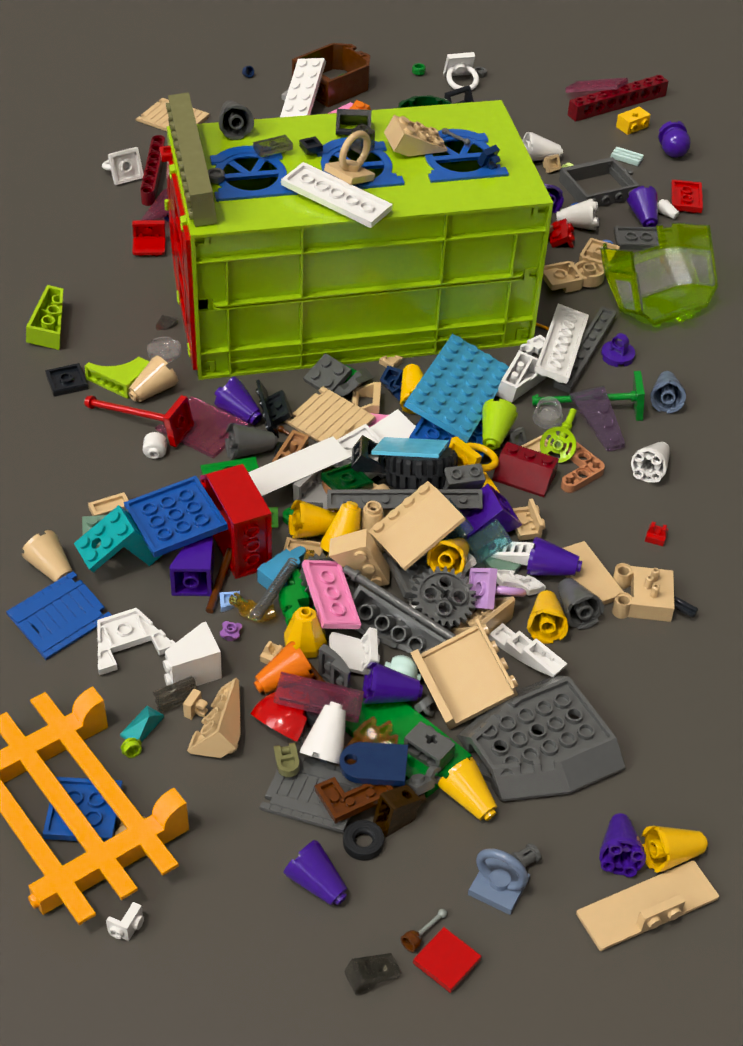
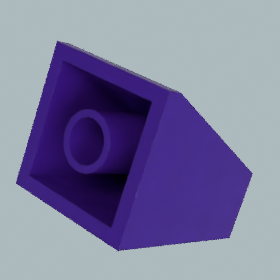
M488 483L481 488L482 510H458L466 519L460 525L468 535L467 541H472L476 545L519 528L522 525L508 500Z
M213 535L184 546L171 563L170 581L172 596H211L214 572Z

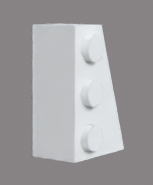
M519 350L502 378L496 396L512 403L543 381L546 376H541L534 372L538 359Z

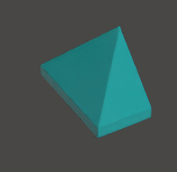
M146 706L120 733V737L125 740L136 738L142 742L162 721L164 715Z

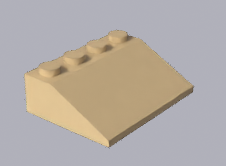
M427 481L411 496L405 498L399 506L391 510L380 522L374 524L368 532L402 569L407 570L466 519L436 487Z

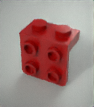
M165 220L132 221L133 255H164L166 240Z

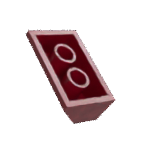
M507 442L500 453L499 464L495 468L492 480L544 497L556 476L559 458Z

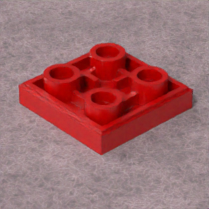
M443 927L413 959V964L451 993L481 961V955Z

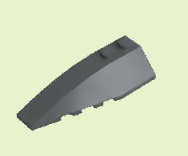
M359 584L352 596L361 622L360 628L355 630L364 635L369 627L377 629V638H379L380 643L408 653L418 649L421 654L448 640L362 584Z

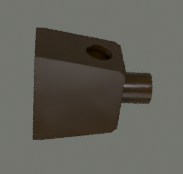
M403 785L380 794L373 822L381 828L385 837H388L416 819L419 806L426 802L424 793L418 796L409 785Z

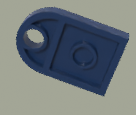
M372 742L353 743L347 746L340 755L341 773L346 779L354 783L403 786L406 779L408 745ZM349 759L357 761L352 765L345 763Z

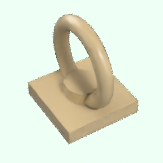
M361 130L349 135L341 147L339 161L326 163L324 171L350 185L374 181L375 173L361 167L370 151L371 141L369 135ZM362 138L363 150L358 160L346 159L351 144L356 139Z

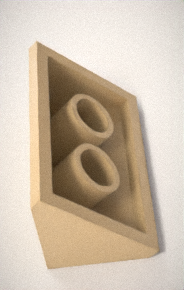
M514 596L496 598L494 609H477L470 618H467L465 624L460 622L461 624L458 628L455 626L450 631L458 635L476 626L475 619L478 618L481 625L485 623L491 633L502 623L505 625L512 619L515 605Z

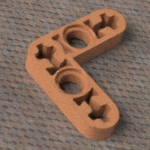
M572 442L569 443V449L566 452L567 455L569 454L572 448ZM576 442V450L570 460L579 468L562 478L561 489L567 493H573L598 479L604 473V463ZM564 443V447L562 448L563 451L566 448V443ZM579 457H586L587 460H581ZM580 474H583V475H586L587 477H586V478H582V477H579V475H580Z

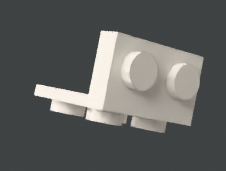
M369 627L361 639L332 632L329 635V647L341 656L351 672L368 675L370 669H367L369 662H380L377 629Z

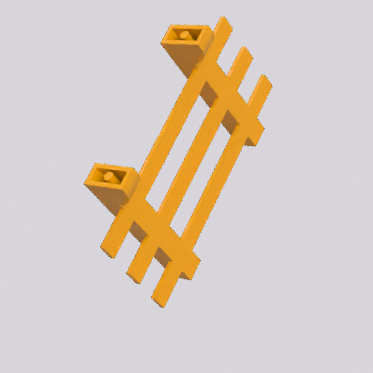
M94 687L85 690L79 695L73 704L72 713L66 716L61 713L46 692L30 699L31 704L47 723V726L26 737L7 712L0 715V735L8 744L7 747L0 750V813L44 875V877L28 885L30 890L28 900L34 909L38 908L42 915L64 903L78 925L96 916V912L82 892L106 879L121 900L138 891V888L123 868L147 855L162 876L179 867V864L164 844L189 830L187 803L175 788L164 793L155 803L152 815L144 819L84 742V740L108 728L104 700ZM67 750L127 829L103 842L44 762ZM26 771L86 851V853L63 866L4 785V783Z

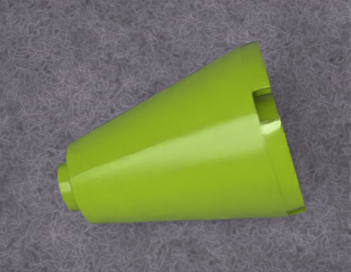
M489 399L482 407V443L492 450L500 448L518 417L516 406L504 399H499V401Z

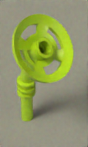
M570 409L561 427H552L541 437V453L549 455L548 453L552 451L560 454L558 463L569 460L575 453L576 439L571 429L572 422L577 413L576 409ZM550 434L551 437L547 442V447H545V440L547 436ZM554 439L555 441L553 442L552 446H550L551 440ZM572 442V448L569 454L567 455L566 452L569 449V443ZM564 443H566V448L563 451L562 448L564 447Z

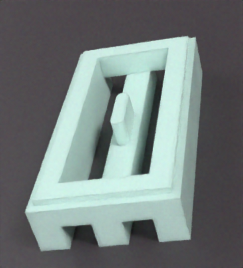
M616 147L611 153V157L615 160L635 166L640 164L644 156L643 154Z

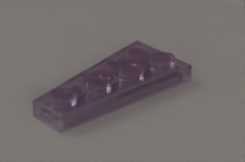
M604 386L570 394V399L572 402H575L577 409L587 419V423L594 429L596 436L607 451L625 447L624 438Z

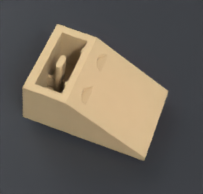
M394 115L384 131L393 151L408 157L446 152L448 150L437 129L425 127L417 121L414 123L404 116L398 117Z

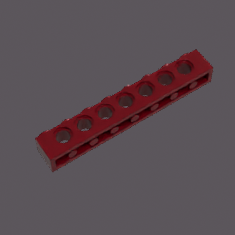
M656 75L577 97L569 101L567 115L577 122L666 96L669 81L662 75Z

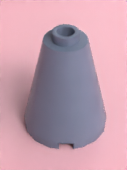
M664 371L658 376L651 391L650 400L657 411L673 413L683 407L686 400V392L674 373Z

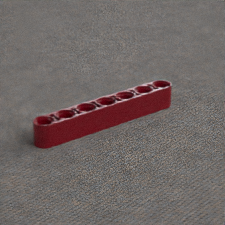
M155 135L151 139L140 188L141 202L145 206L154 205L157 197L164 163L161 160L159 147L165 146V137L162 135Z

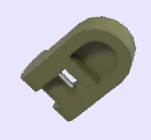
M295 742L288 743V746L280 747V745L273 746L279 774L284 777L297 775L300 771V763Z

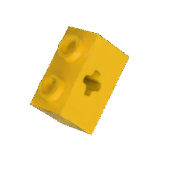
M641 107L634 108L618 114L616 127L627 135L649 126L651 114Z

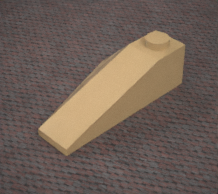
M237 678L228 682L219 690L211 704L213 709L201 721L204 724L200 732L195 731L187 750L190 754L222 758L228 753L232 754L238 748L241 728L239 680Z

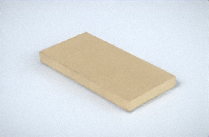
M585 541L563 548L580 556L579 560L583 561L580 573L576 572L575 576H565L566 578H573L597 595L604 605L614 602L617 593L624 592Z

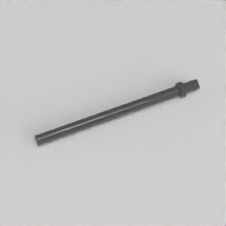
M348 565L343 568V572L350 576L352 581H358L448 640L456 636L363 576L361 571L354 570Z

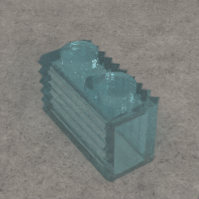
M498 520L488 524V526H485V529L482 528V531L466 539L470 550L479 563H482L512 543L511 538Z

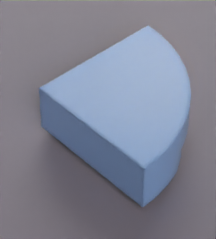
M240 591L220 592L221 612L231 610L238 604Z

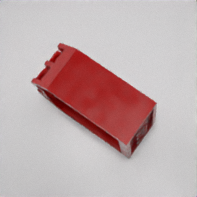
M244 464L201 475V484L228 524V530L213 535V538L223 557L226 549L232 548V559L229 568L235 579L257 573V568L261 564L272 559V513Z

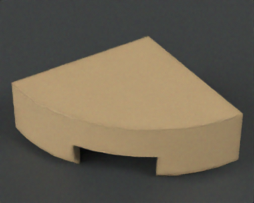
M395 355V357L383 356L379 359V364L385 367L391 366L396 368L403 363V357Z

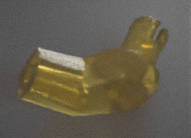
M237 592L234 593L236 597L231 595L229 598V603L239 609L240 615L247 619L262 623L277 618L274 604L269 606L261 620H257L254 617L252 619L250 617V613H252L257 605L256 602L251 599H244Z

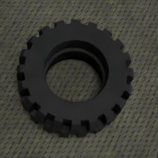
M447 447L439 458L386 455V481L395 489H418L427 481L437 489H443L446 482L444 469L446 467L458 466L457 453L452 448Z

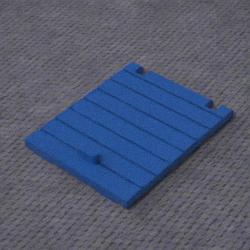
M74 571L6 611V614L45 660L97 628V620L112 616L110 612L104 615L101 613L105 609L104 605L82 580L73 581L77 578Z

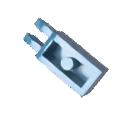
M298 546L291 551L285 549L268 562L261 564L257 568V582L268 590L289 558L297 559L295 561L297 563L296 569L298 568L300 572L302 562L306 560V548Z

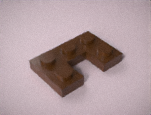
M335 777L314 785L316 794L335 824L376 806L380 794L393 789L389 785L362 784L357 788L344 792Z

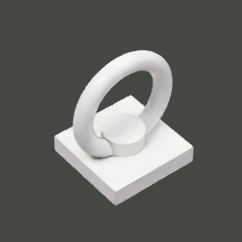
M474 52L447 54L443 75L447 78L448 84L453 89L464 86L457 85L453 81L452 76L471 74L474 78L473 83L470 85L471 90L477 87L479 75L472 68L475 60Z
M138 147L108 154L109 160L102 164L104 170L112 172L115 185L141 179L144 175Z

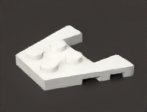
M137 608L97 620L98 673L103 675L118 670L112 653L152 641L160 656L165 654V651L174 645L175 642L173 640L170 641L162 630H158L153 625V622Z

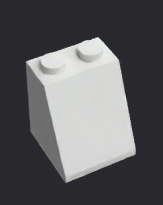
M206 622L198 625L165 651L166 660L163 661V666L167 674H164L166 685L171 686L174 693L222 678L221 651Z

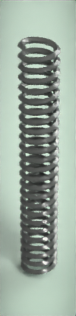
M289 558L252 613H250L251 619L253 617L257 620L262 619L269 606L273 603L272 601L276 599L277 594H279L296 569L297 563L295 561L297 559Z

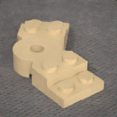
M590 238L580 253L579 262L575 265L571 261L544 265L543 279L551 290L563 288L565 293L581 290L582 286L597 287L603 283L605 274H608L613 267L614 260L620 251V246Z

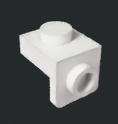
M133 902L121 921L109 916L106 920L109 934L116 939L123 938L129 941L135 930H139L144 922L142 905Z

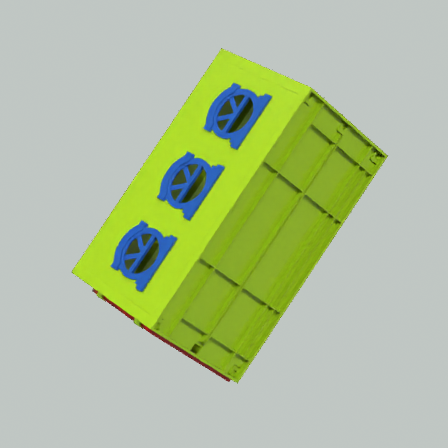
M502 100L372 110L371 136H369L371 146L368 157L361 167L375 173L374 181L353 184V186L393 204L392 211L372 228L281 185V179L303 162L326 172L324 171L326 163L339 161L341 147L348 136L336 135L337 113L254 119L252 131L239 140L227 138L220 130L219 122L197 124L207 170L220 168L225 172V180L218 184L211 183L217 223L195 227L194 221L189 219L171 130L167 126L168 146H171L173 160L167 161L168 199L164 200L165 210L169 211L177 301L180 305L184 323L188 355L191 358L193 370H197L198 380L312 368L325 353L342 364L379 361L383 356L395 357V355L403 358L437 355L452 334L461 337L479 350L521 346L522 344H527V340L534 338L553 201ZM394 115L398 117L404 116L414 123L417 121L425 127L437 129L448 150L446 152L408 157L393 151L384 131ZM340 125V128L367 129V126ZM447 128L450 132L464 139H470L471 142L469 145H465L464 142L448 134H442V129ZM316 136L323 145V151L313 155H306L299 146V140ZM362 138L356 139L351 144L346 159L358 160L363 150ZM497 145L500 149L498 153L500 162L495 163L497 168L491 170L488 165L481 167L477 161L482 151ZM208 299V309H198V300Z

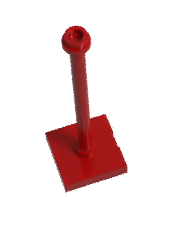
M92 395L87 396L84 401L85 406L89 409L99 407L163 421L170 446L177 447L194 426L188 397L183 395L177 399L166 414L100 401Z

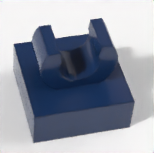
M497 145L483 150L477 163L481 167L488 165L491 170L497 168L495 163L500 162V157L498 156L500 149Z

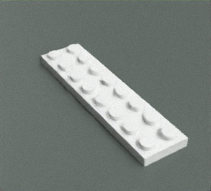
M558 303L534 372L541 376L552 378L559 383L567 384L586 327L588 314Z

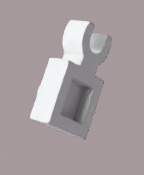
M538 335L527 340V344L520 346V351H526V354L532 355L533 352L537 355L540 354L545 338L542 335Z

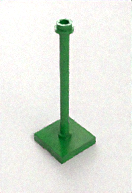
M634 371L633 391L630 393L539 397L536 394L532 396V406L539 407V404L631 400L634 405L636 421H643L645 392L641 371Z

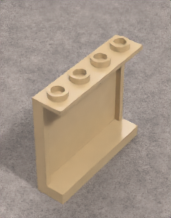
M478 618L475 619L476 626L421 654L418 649L411 652L449 730L518 695L515 689L518 687L514 676H509L506 672L509 667L505 659H499L497 655L500 652L494 640L490 642L488 636L491 634L486 624L481 625Z

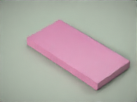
M304 560L302 567L321 628L359 629L361 622L342 566L336 561Z

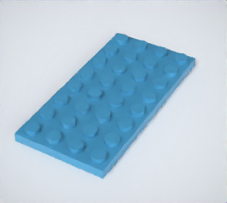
M452 334L412 391L404 406L467 443L482 418L484 403L489 399H494L500 382L509 367L505 363L493 358L490 354L484 353L476 346L467 343L461 337Z

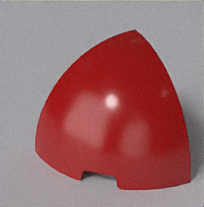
M298 690L277 691L263 698L250 714L275 731L297 742L307 720L304 713L310 705L309 696Z

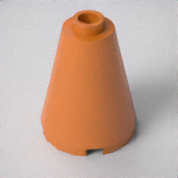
M289 642L255 676L256 681L253 683L259 693L269 694L314 677V673H309L312 667L301 649L295 650L293 647L296 644L295 642Z

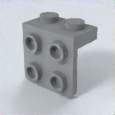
M322 470L293 483L294 501L302 500L305 502L323 503V508L327 509V493L323 489L321 479Z

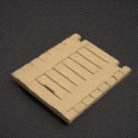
M161 98L159 102H156L142 113L141 117L136 118V121L167 131L169 121L166 103H169V100ZM193 108L196 124H201L210 116L207 112Z
M322 386L318 390L321 393L320 395L317 393L313 394L292 413L293 419L289 418L284 422L301 433L309 435L313 440L320 442L332 436L337 440L364 424L369 426L376 418L373 414L368 413L366 410L361 409L359 406Z

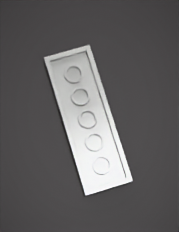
M324 58L298 59L280 117L311 114L326 64Z
M304 162L281 179L282 186L369 228H372L392 211L393 204Z

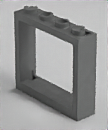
M613 157L564 167L560 170L559 182L578 203L591 198L597 201L598 207L627 201L629 193L640 186ZM611 174L622 187L588 195L576 181Z

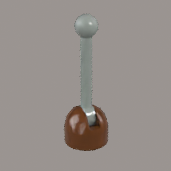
M440 909L438 915L418 932L415 930L406 932L401 936L402 945L410 952L418 949L422 942L421 935L440 918H445L447 911Z

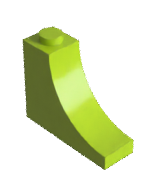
M138 356L128 363L117 366H100L88 362L84 366L86 380L128 399L130 397L128 394L129 387L150 361Z

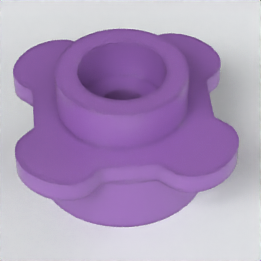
M229 621L222 623L221 637L227 641H234L240 637L239 631L242 629L240 623L235 624Z

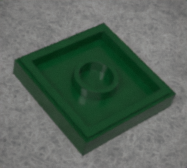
M351 463L321 473V479L332 490L373 488V481L363 472L353 470Z

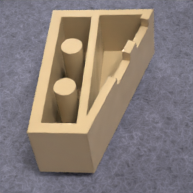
M367 528L330 539L329 557L343 568L348 565L354 570L361 571L363 576L379 586L389 584L390 567Z

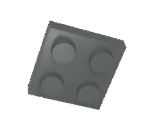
M325 353L303 379L317 390L323 386L334 392L353 372L351 368Z

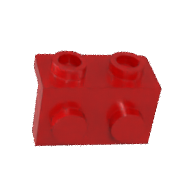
M566 218L553 222L551 224L553 225V231L550 233L551 246L554 248L567 242L570 248H573L575 237L573 235L574 227L572 223H568Z

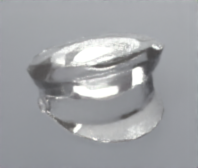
M552 396L540 399L532 416L534 423L545 429L561 425L564 419L559 400Z

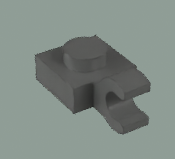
M432 765L427 769L425 775L414 774L405 781V785H409L419 796L435 788L434 784H438L442 778L435 776L436 772L441 770V767Z

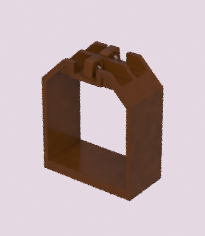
M331 43L293 58L292 77L298 59L324 58L326 64L323 73L332 69L347 71V73L333 79L322 74L315 100L326 107H331L368 91L370 55L362 51L356 52L357 47L353 44Z

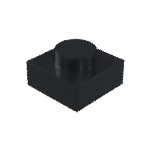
M316 136L299 140V146L306 155H313L323 151V145Z

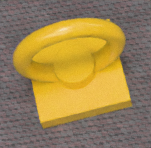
M457 436L451 438L449 448H452L457 453L458 466L479 464L482 456L476 451L486 454L491 459V463L481 464L483 472L491 471L498 466V456L489 447L478 443H465Z

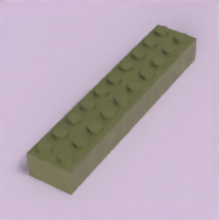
M189 92L168 95L169 103H166L169 127L189 219L194 221L195 227L216 224L213 191Z

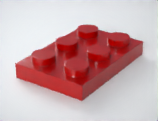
M672 180L671 204L677 211L702 213L701 182Z

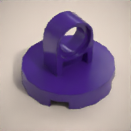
M619 333L612 341L603 345L601 355L603 356V361L608 365L618 367V364H624L625 367L634 361L635 350L629 344L628 337L623 333Z

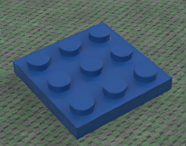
M56 777L102 841L105 842L114 837L117 815L92 782L87 778ZM114 780V781L117 783V785L120 787V789L122 790V789H123V781H122V780ZM49 803L43 839L78 841L51 803Z

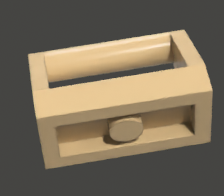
M373 382L353 390L352 403L358 406L359 397L373 398V403L360 408L368 413L379 414L381 382Z

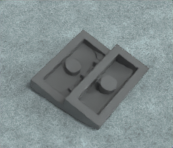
M323 644L319 648L318 673L323 679L330 682V688L336 695L347 701L350 695L351 671L341 656L329 646Z

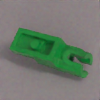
M298 568L291 574L288 579V586L282 588L278 597L287 626L297 609L309 607V596L304 591L306 589L305 586L301 585L303 580L299 578L301 574Z

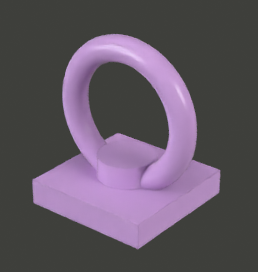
M470 568L469 584H473L471 590L476 591L474 598L477 601L473 604L476 606V609H494L495 595L524 597L526 590L517 587L497 586V569Z

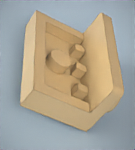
M529 499L528 506L513 508L522 524L519 528L515 529L519 541L534 539L535 537L541 538L542 531L545 529V522L540 517L539 507L535 505L534 500Z

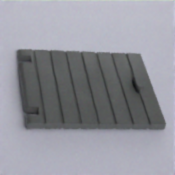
M299 755L300 771L297 775L284 777L277 770L265 795V798L271 801L270 803L262 802L259 807L260 810L344 833L351 817L335 824L316 794L314 785L335 777L343 791L348 792L362 784L346 779L341 773L340 766Z

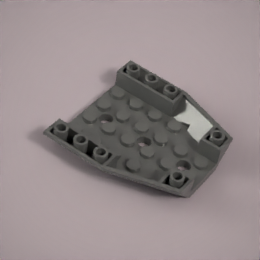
M556 675L555 677H549L517 690V696L484 712L457 736L466 751L471 752L475 750L492 774L491 787L502 802L571 794L625 770L617 738L569 676ZM568 715L578 716L579 719H571ZM538 730L541 731L543 734L536 735L532 731ZM495 746L505 747V750L499 751L495 749Z

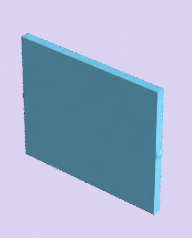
M384 437L371 451V454L439 458L449 445V440Z

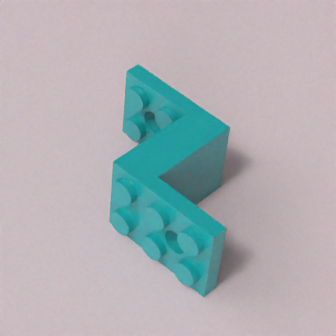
M119 505L74 543L87 567L93 573L123 547L148 566L161 557H153L131 516ZM101 542V545L96 549L97 544Z

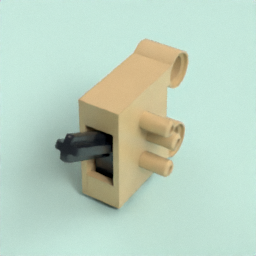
M626 563L616 565L613 578L621 589L631 586V595L626 592L616 594L612 613L615 617L620 619L631 617L671 622L674 608L690 617L696 616L698 612L697 607L674 596L673 570L636 567Z

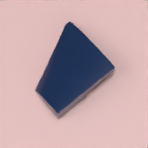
M387 366L380 381L400 402L403 370Z

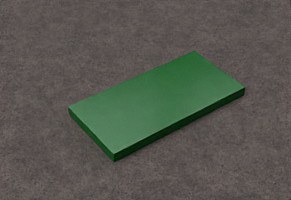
M361 694L344 707V710H346L345 731L358 742L404 745L405 736L420 721L433 727L435 731L444 737L450 738L405 702L364 704L363 701L366 698H362ZM452 740L456 744L454 757L439 773L436 772L435 776L447 779L449 776L448 771L453 766L466 758L470 760L472 755ZM408 754L405 781L414 774L425 775L429 767ZM434 784L435 788L424 793L426 798L439 788L438 784Z

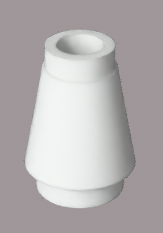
M661 199L659 201L658 213L676 219L679 211L668 200Z

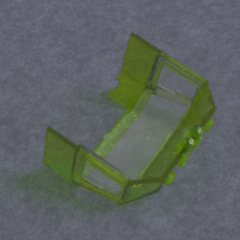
M680 222L672 223V227L663 228V225H657L659 245L635 253L633 251L607 248V243H603V247L600 248L603 270L618 304L619 311L645 324L652 325V327H658L664 322L675 321V318L678 322L692 319L695 313L707 307L718 287L710 225Z

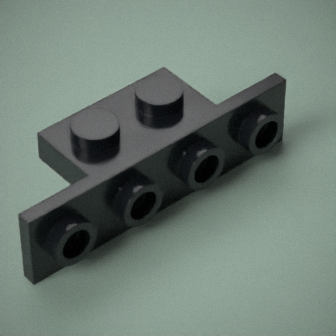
M258 379L256 381L258 387L256 392L261 399L259 404L264 410L262 415L267 422L265 427L267 431L273 432L279 438L276 425L292 417L286 394L283 390H280L268 396L266 388Z

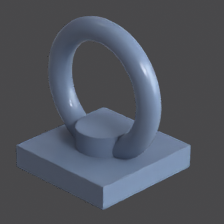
M494 848L484 849L477 855L476 864L479 872L469 888L468 895L511 915L530 879V874L527 873L522 863L509 853Z

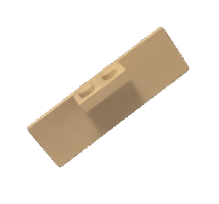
M690 861L578 909L576 915L599 951H603L718 900L719 895L696 862Z

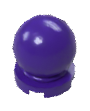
M669 121L659 129L658 140L666 155L672 158L681 157L690 149V136L682 122Z

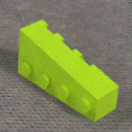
M46 286L26 326L27 343L60 350L63 288Z

